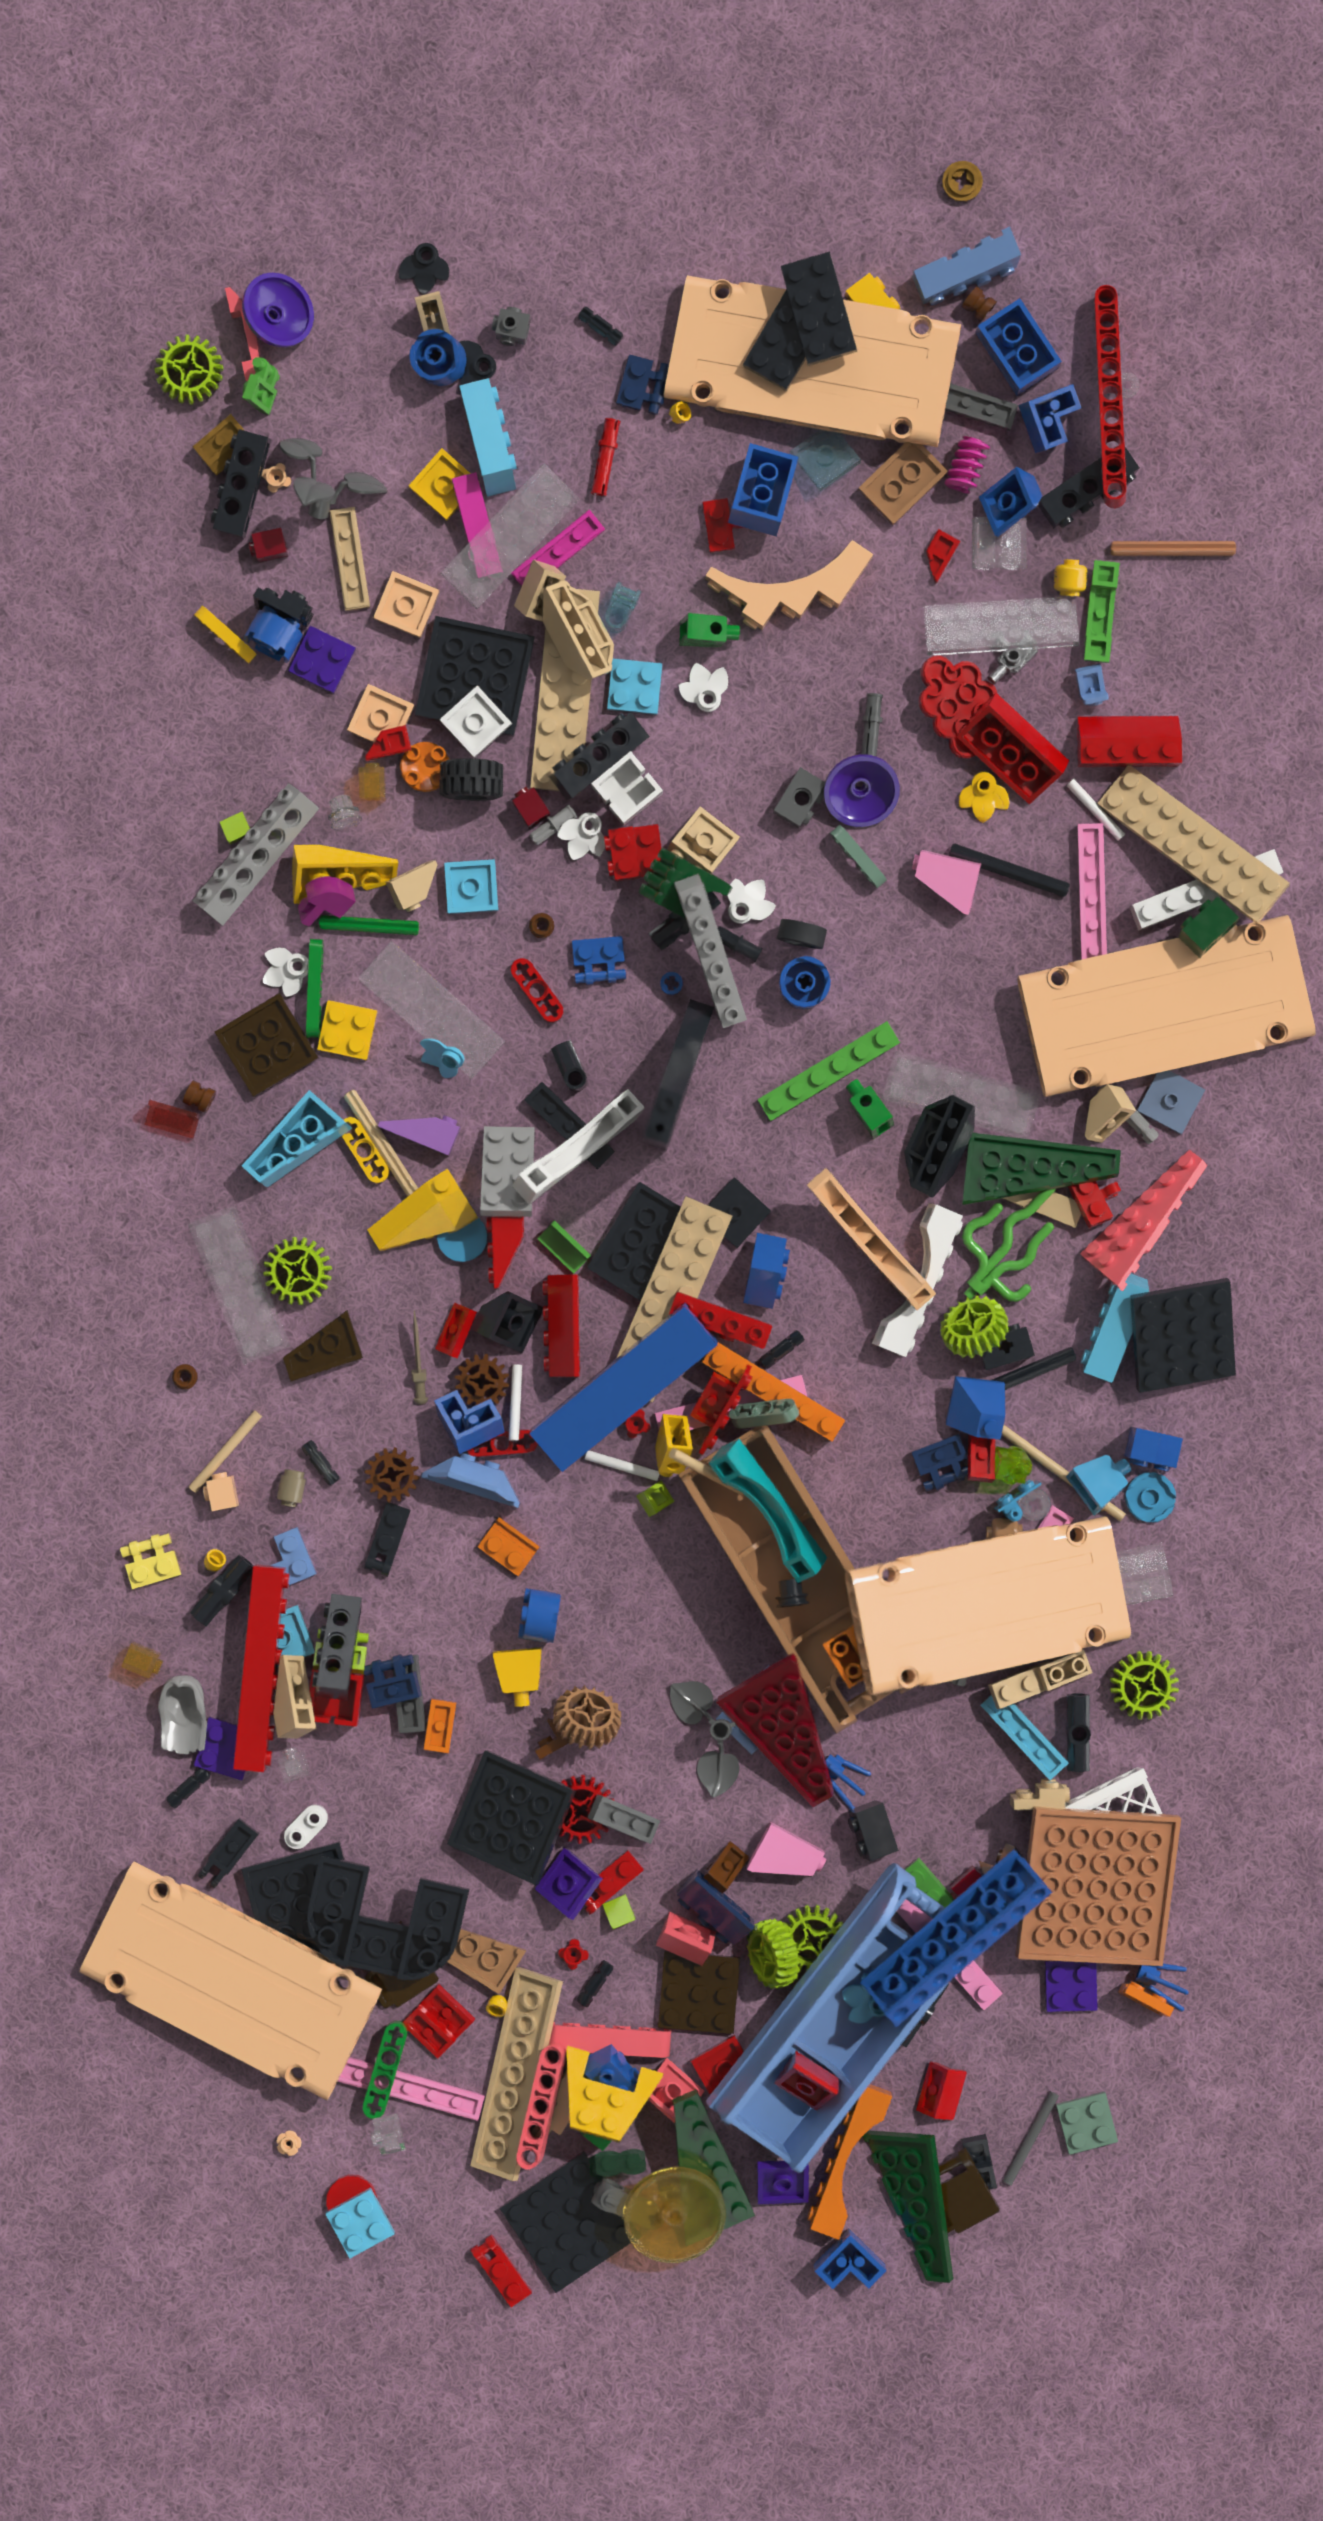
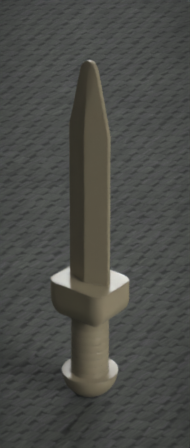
M414 1310L413 1334L416 1370H412V1381L415 1383L416 1398L413 1399L416 1404L424 1405L428 1401L425 1392L427 1375L426 1369H421L419 1333Z

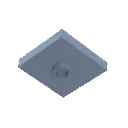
M1170 1070L1156 1073L1137 1111L1182 1134L1205 1089Z

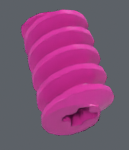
M962 436L964 440H960L957 444L960 449L954 453L957 459L952 460L951 465L953 468L948 471V475L951 478L945 480V485L951 489L970 494L969 488H977V484L971 481L972 478H980L975 469H983L984 467L978 462V459L987 458L981 450H989L990 446L979 439Z

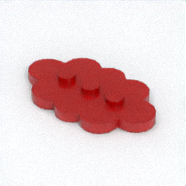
M933 656L922 664L920 670L921 679L926 688L920 693L918 699L919 707L923 714L933 718L935 733L941 738L949 739V747L954 755L962 759L971 758L975 754L956 735L976 711L990 697L997 693V690L992 683L982 681L981 672L974 663L961 661L953 666L946 657Z

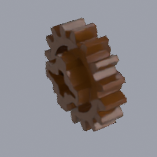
M478 1354L474 1355L473 1362L467 1358L465 1359L467 1366L458 1367L462 1375L455 1376V1379L460 1380V1384L456 1385L455 1389H462L463 1392L460 1396L461 1398L468 1397L467 1405H470L473 1401L478 1405L489 1399L498 1404L500 1402L497 1396H506L502 1389L510 1385L504 1382V1378H507L509 1373H502L501 1370L504 1369V1364L496 1365L498 1358L495 1357L492 1361H489L488 1354H485L483 1360H480ZM480 1364L477 1373L474 1375L467 1374L473 1366ZM489 1366L495 1369L499 1379H495L490 1375ZM481 1374H485V1379L494 1382V1384L489 1383L484 1385L483 1388H479V1383L470 1380V1378H480ZM465 1383L471 1384L476 1390L475 1396L467 1390ZM489 1388H498L492 1396L484 1398L485 1391Z
M394 1447L392 1453H388V1450L384 1448V1455L382 1456L375 1453L374 1455L377 1460L375 1462L369 1460L368 1464L372 1468L371 1470H365V1474L371 1476L370 1479L365 1481L366 1484H373L370 1492L378 1491L379 1500L384 1495L387 1496V1502L389 1503L392 1497H396L397 1501L400 1502L402 1494L410 1497L408 1489L416 1490L417 1487L413 1484V1480L420 1479L419 1476L414 1475V1472L419 1467L411 1465L414 1457L406 1459L407 1451L404 1450L401 1455L397 1454L396 1447ZM392 1458L403 1461L407 1466L399 1467L395 1465ZM384 1461L385 1467L383 1471L375 1475L377 1466ZM390 1468H393L395 1472L404 1471L396 1476L395 1482H391L390 1478H380L387 1475ZM409 1475L408 1483L401 1489L399 1483L403 1477ZM378 1484H388L391 1486L392 1492L383 1490Z

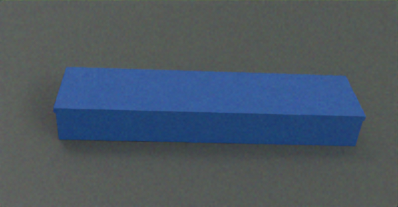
M686 1303L682 1304L532 1428L530 1435L563 1472L718 1345L717 1339L713 1338L690 1311Z
M1013 1849L860 1981V1983L866 1988L892 2024L897 2027L1046 1899L1052 1891L1027 1861L1021 1858Z

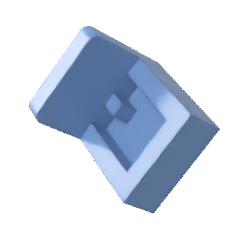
M1100 664L1075 669L1078 692L1084 705L1097 706L1102 704L1104 700L1109 699L1108 693L1105 690Z

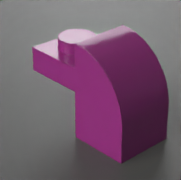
M330 876L319 877L305 885L307 897L303 898L298 906L301 923L310 927L324 910L341 918L356 902L353 886L341 879Z

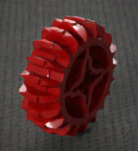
M574 1775L571 1776V1785L565 1779L561 1781L562 1784L572 1789L591 1791L583 1799L574 1797L570 1805L572 1814L566 1822L564 1821L559 1836L563 1837L568 1832V1842H571L573 1835L578 1836V1844L582 1843V1836H586L587 1842L591 1843V1834L594 1833L595 1837L600 1839L599 1829L606 1833L609 1831L606 1825L588 1818L591 1811L590 1806L597 1794L607 1797L611 1793L610 1789L601 1792L604 1786L602 1781L599 1782L597 1787L594 1786L595 1777L593 1776L590 1778L589 1783H585V1775H581V1782L578 1783L576 1782V1777ZM588 1801L586 1807L588 1814L580 1813L576 1816L577 1808H574L575 1805L582 1806ZM579 1820H586L594 1824V1826L588 1829H575L572 1827Z

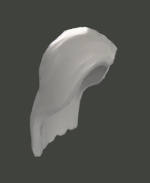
M174 1676L168 1679L162 1687L158 1703V1712L161 1719V1748L169 1752L175 1751L178 1754L194 1753L197 1750L199 1752L203 1751L206 1742L207 1720L202 1686L192 1676Z

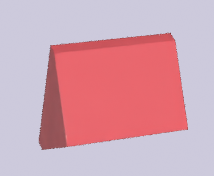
M669 1912L656 1946L703 1966L713 1949L716 1932L673 1912Z
M666 2058L655 2070L663 2073V2077L648 2100L675 2123L673 2099L695 2089L701 2097L704 2090Z

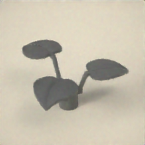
M289 438L280 442V449L287 456L295 459H309L311 462V478H296L293 482V488L303 507L310 504L308 514L314 518L326 519L329 514L330 505L336 503L338 495L345 487L352 492L360 494L387 493L388 491L375 477L362 472L345 474V481H342L335 491L330 485L316 481L315 457L322 456V449L318 444L303 438Z
M697 1681L673 1683L670 1687V1699L677 1716L688 1724H697L704 1715L711 1724L710 1733L712 1737L718 1740L719 1753L715 1751L705 1753L698 1761L697 1773L712 1797L719 1796L734 1784L739 1775L740 1766L737 1757L733 1754H724L723 1740L731 1735L732 1728L737 1725L735 1722L730 1723L725 1719L715 1721L707 1712L713 1705V1694L707 1685Z

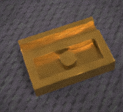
M229 414L192 446L216 476L224 470L226 460L232 457L233 449L230 448L233 434H238L239 429L244 430L232 414Z

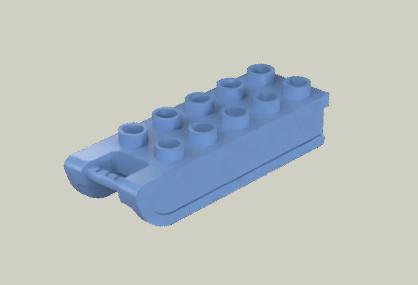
M892 1863L886 1868L706 2100L708 2106L720 2115L721 2121L727 2125L732 2123L780 2156L797 2173L802 2172L946 1987V1985L942 1987L897 2027L892 2024L886 2015L881 2017L873 2016L865 2023H855L848 2019L852 2007L845 2002L842 1991L851 1985H861L860 1981L863 1974H870L913 1937L891 1921L892 1916L902 1903L908 1900L931 1918H935L945 1909L941 1904L918 1889L915 1877L896 1863ZM876 2002L873 2003V2006H879ZM795 2051L838 2077L837 2095L817 2111L774 2084Z

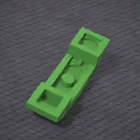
M1094 560L1085 631L1084 661L1110 662L1111 632L1120 565L1118 562Z

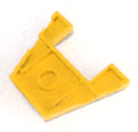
M567 2046L570 2129L620 2142L661 2081L663 2073L641 2067L635 2091L630 2092L583 2078L590 2052Z

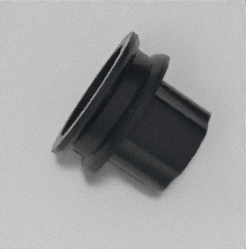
M795 1579L779 1581L780 1596L775 1597L779 1601V1604L776 1606L777 1608L809 1604L806 1601L808 1593L803 1594L802 1581L799 1583Z

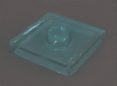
M819 430L790 451L791 455L799 457L797 463L820 492L861 463L859 456L838 432Z

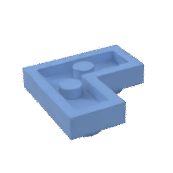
M298 1527L274 1536L283 1560L270 1566L286 1567V1573L290 1574L289 1585L317 1574Z

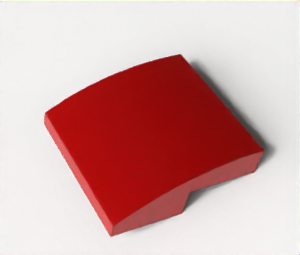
M438 1984L407 2016L403 2023L406 2025L407 2030L438 2059L476 2018Z

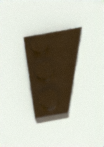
M348 1310L283 1357L290 1382L363 1358Z

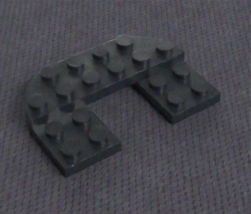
M320 1855L308 1906L307 1922L311 1938H313L320 1952L325 1957L344 1967L351 1966L395 1976L397 1979L402 1980L424 1978L447 1963L459 1939L469 1888L420 1877L409 1925L360 1915L370 1866Z

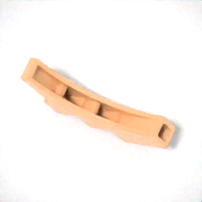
M852 540L843 552L826 567L807 577L791 582L776 584L746 582L730 577L713 567L709 569L705 579L709 581L707 585L715 592L720 593L722 590L728 594V600L734 605L741 607L743 604L745 606L741 616L745 618L743 622L754 630L757 627L763 630L779 605L783 607L781 611L792 619L795 616L801 619L816 595L820 596L819 601L825 606L832 608L834 605L839 608L871 561L873 554Z
M826 1168L807 1184L832 1219L849 1235L857 1247L875 1264L882 1275L917 1311L936 1295L927 1281L887 1240Z

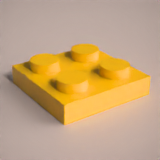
M441 448L409 484V488L447 521L459 508L451 479L471 473Z
M327 1000L317 1050L367 1060L378 1011Z

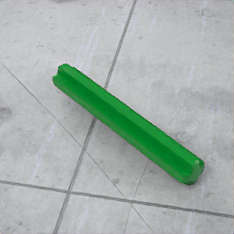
M321 915L319 918V928L325 930L418 935L419 922L344 916L339 918L337 916Z

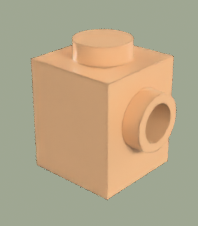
M227 1472L212 1474V1480L206 1481L207 1486L203 1487L206 1502L210 1501L211 1510L216 1511L239 1506L234 1476L227 1477Z

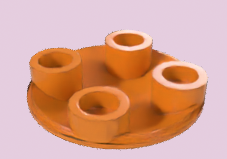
M419 742L411 745L412 751L405 752L400 763L401 775L404 781L417 791L430 792L437 790L440 783V763L449 760L445 749L431 742Z

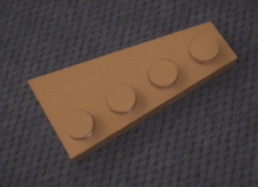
M461 1929L456 1948L447 1962L497 1994H500L525 1954L526 1949Z

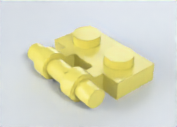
M169 1533L162 1536L156 1534L151 1536V1539L137 1542V1540L129 1542L128 1546L120 1548L122 1557L132 1555L134 1558L133 1563L125 1565L132 1589L181 1575L175 1550L165 1553L163 1549L164 1545L172 1543ZM154 1548L156 1556L146 1559L142 1558L141 1552Z

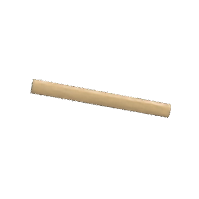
M256 1410L252 1412L188 1486L193 1492H198L262 1418V1415Z
M675 1448L670 1451V1458L737 1494L743 1495L737 1489L724 1484L711 1467Z

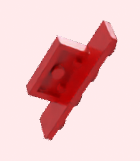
M681 1292L676 1293L669 1315L686 1303L690 1311L709 1333L714 1331L720 1334V1338L734 1342L736 1339L761 1349L765 1348L772 1330L771 1324Z
M747 1364L737 1383L713 1372L690 1413L691 1417L711 1427L700 1447L699 1454L703 1455L707 1448L712 1450L718 1439L715 1433L718 1428L724 1429L730 1418L726 1415L730 1408L735 1410L741 1399V1396L738 1395L741 1388L746 1390L753 1376L749 1375L752 1366Z

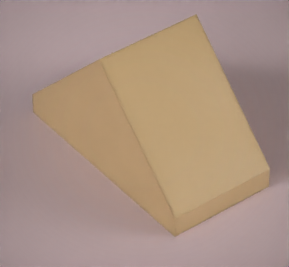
M437 291L415 297L423 331L440 329L450 334L440 292Z

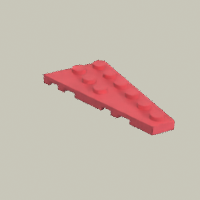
M1188 1150L1150 1188L1144 1191L1130 1207L1125 1209L1111 1225L1107 1226L1080 1255L1123 1292L1127 1286L1125 1280L1130 1273L1137 1271L1140 1266L1138 1261L1143 1254L1150 1252L1170 1222L1168 1217L1173 1209L1178 1210L1182 1202L1180 1199L1185 1191L1193 1188L1207 1167L1203 1159L1191 1150Z

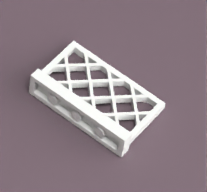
M1140 1767L1121 1774L1071 1799L1069 1803H1065V1808L1091 1810L1096 1808L1102 1811H1110L1108 1808L1111 1800L1118 1797L1125 1800L1121 1812H1126L1129 1802L1141 1806L1139 1813H1144L1145 1808L1154 1810L1155 1814H1162L1146 1779L1148 1777L1145 1770ZM1140 1785L1143 1786L1146 1792L1143 1803L1130 1799L1133 1789ZM1128 1792L1126 1797L1121 1796L1122 1794ZM1105 1803L1104 1808L1099 1807V1805Z

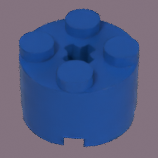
M430 329L421 333L414 345L412 344L410 363L416 373L427 382L436 386H446L454 383L464 375L466 353L462 344L449 333L440 329Z
M264 606L262 610H258L243 638L248 644L250 640L255 642L256 646L254 648L277 661H280L283 657L284 663H288L303 636L298 629L300 624L288 617L285 620L277 616L278 613L274 609Z
M809 956L799 957L790 961L782 970L779 978L781 996L789 1005L798 1009H810L819 1005L827 996L831 985L830 975L824 964L818 959ZM804 977H808L811 987L800 988L801 984L798 982V979L803 980Z
M529 1588L525 1589L523 1603H527L528 1606H522L520 1621H525V1624H520L518 1639L544 1643L554 1642L561 1594Z

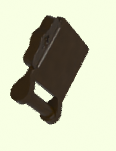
M373 1971L368 1972L365 1976L367 1982L382 1989L378 2000L385 2008L393 2004L400 2007L439 1980L435 1972L415 1980L397 1979L395 1976Z
M966 2148L958 2151V2155L939 2165L940 2176L961 2164H964L968 2169L941 2184L947 2233L953 2230L956 2233H961L997 2214L1000 2210Z

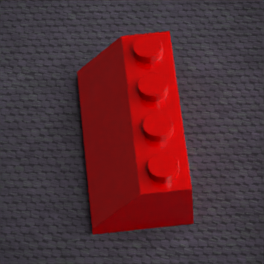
M997 693L990 697L976 711L956 735L964 745L1029 805L1064 773L1069 763V760Z
M1179 716L1077 717L1078 767H1179L1182 764V734Z
M578 1274L548 1275V1280H543V1295H548V1306H543V1321H548V1331H544V1346H549V1356H544V1371H549V1377H579Z

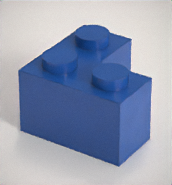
M1073 384L1018 405L1035 453L1068 441L1060 417L1082 408Z
M757 1233L743 1303L773 1309L775 1299L780 1300L783 1285L779 1284V1281H785L787 1267H784L783 1264L787 1265L790 1253L789 1249H785L786 1238Z
M457 1390L434 1400L437 1415L459 1454L505 1433L502 1418L491 1399L470 1409H467Z
M1130 1427L1124 1456L1130 1458L1129 1463L1147 1467L1148 1462L1155 1464V1469L1169 1471L1170 1467L1177 1468L1183 1438Z
M849 2228L813 2264L815 2273L832 2289L850 2271L868 2289L887 2271L885 2263Z

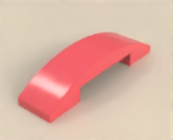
M228 287L225 288L230 313L232 318L242 317L251 360L242 362L245 380L248 381L250 374L255 375L256 373L252 364L253 359L256 357L260 358L258 337L247 325L243 315L242 300Z

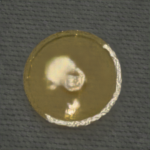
M668 2167L650 2173L633 2187L625 2202L623 2219L630 2242L641 2254L658 2262L681 2263L701 2256L717 2242L724 2229L726 2208L721 2191L707 2175L687 2167Z

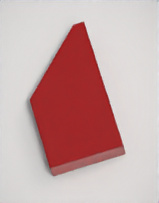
M938 529L926 550L933 580L936 583L939 581L960 544L958 539Z
M406 725L382 730L366 754V762L412 751Z

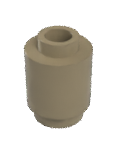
M290 1469L284 1470V1475H281L277 1494V1499L281 1500V1505L296 1507V1503H302L306 1479H304L305 1472Z

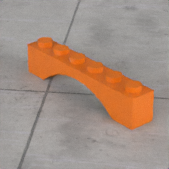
M717 1342L718 1345L706 1354L702 1363L735 1383L738 1382L747 1364L752 1366L749 1375L753 1377L747 1387L748 1391L765 1401L793 1399L799 1410L796 1420L832 1442L845 1422V1419Z
M869 2084L853 2105L852 2111H848L842 2123V2125L846 2126L843 2135H837L833 2147L837 2149L834 2159H828L825 2167V2172L828 2173L825 2183L820 2182L816 2192V2196L819 2197L817 2205L811 2206L807 2216V2220L810 2221L811 2230L839 2240L848 2217L842 2193L846 2161L859 2139L873 2126L884 2120L892 2099L890 2091Z

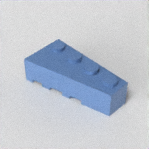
M1011 228L1003 229V235L996 239L991 238V236L981 239V242L976 244L972 250L970 247L958 250L951 255L952 259L947 260V257H942L914 270L912 278L923 305L929 302L930 305H936L944 301V296L953 293L954 296H958L967 292V287L977 284L980 287L991 282V277L999 274L1001 277H1006L1014 273V268L1019 263L1021 252Z

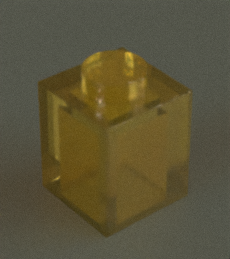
M365 763L364 767H358L360 800H386L385 768L380 767L379 763Z
M132 1642L121 1667L149 1679L153 1673L158 1675L163 1664V1660H160L162 1653Z

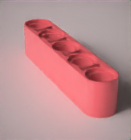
M554 2022L549 2045L559 2043L566 2050L567 2046L592 2054L612 2044L624 2056L665 2058L670 2056L671 2030L656 2031V2028L647 2027L630 2029V2026L605 2028V2025L588 2024L587 2027L580 2026V2023L555 2025Z
M552 2043L546 2046L540 2053L516 2160L523 2169L530 2170L536 2167L544 2157L566 2062V2049L559 2043ZM550 2049L557 2051L559 2055L558 2062H552L549 2059L548 2052ZM544 2074L552 2077V2087H547L543 2084L542 2077ZM537 2100L546 2102V2112H541L537 2109ZM532 2125L540 2127V2137H535L531 2134L530 2129ZM526 2150L534 2152L536 2156L535 2162L526 2160Z

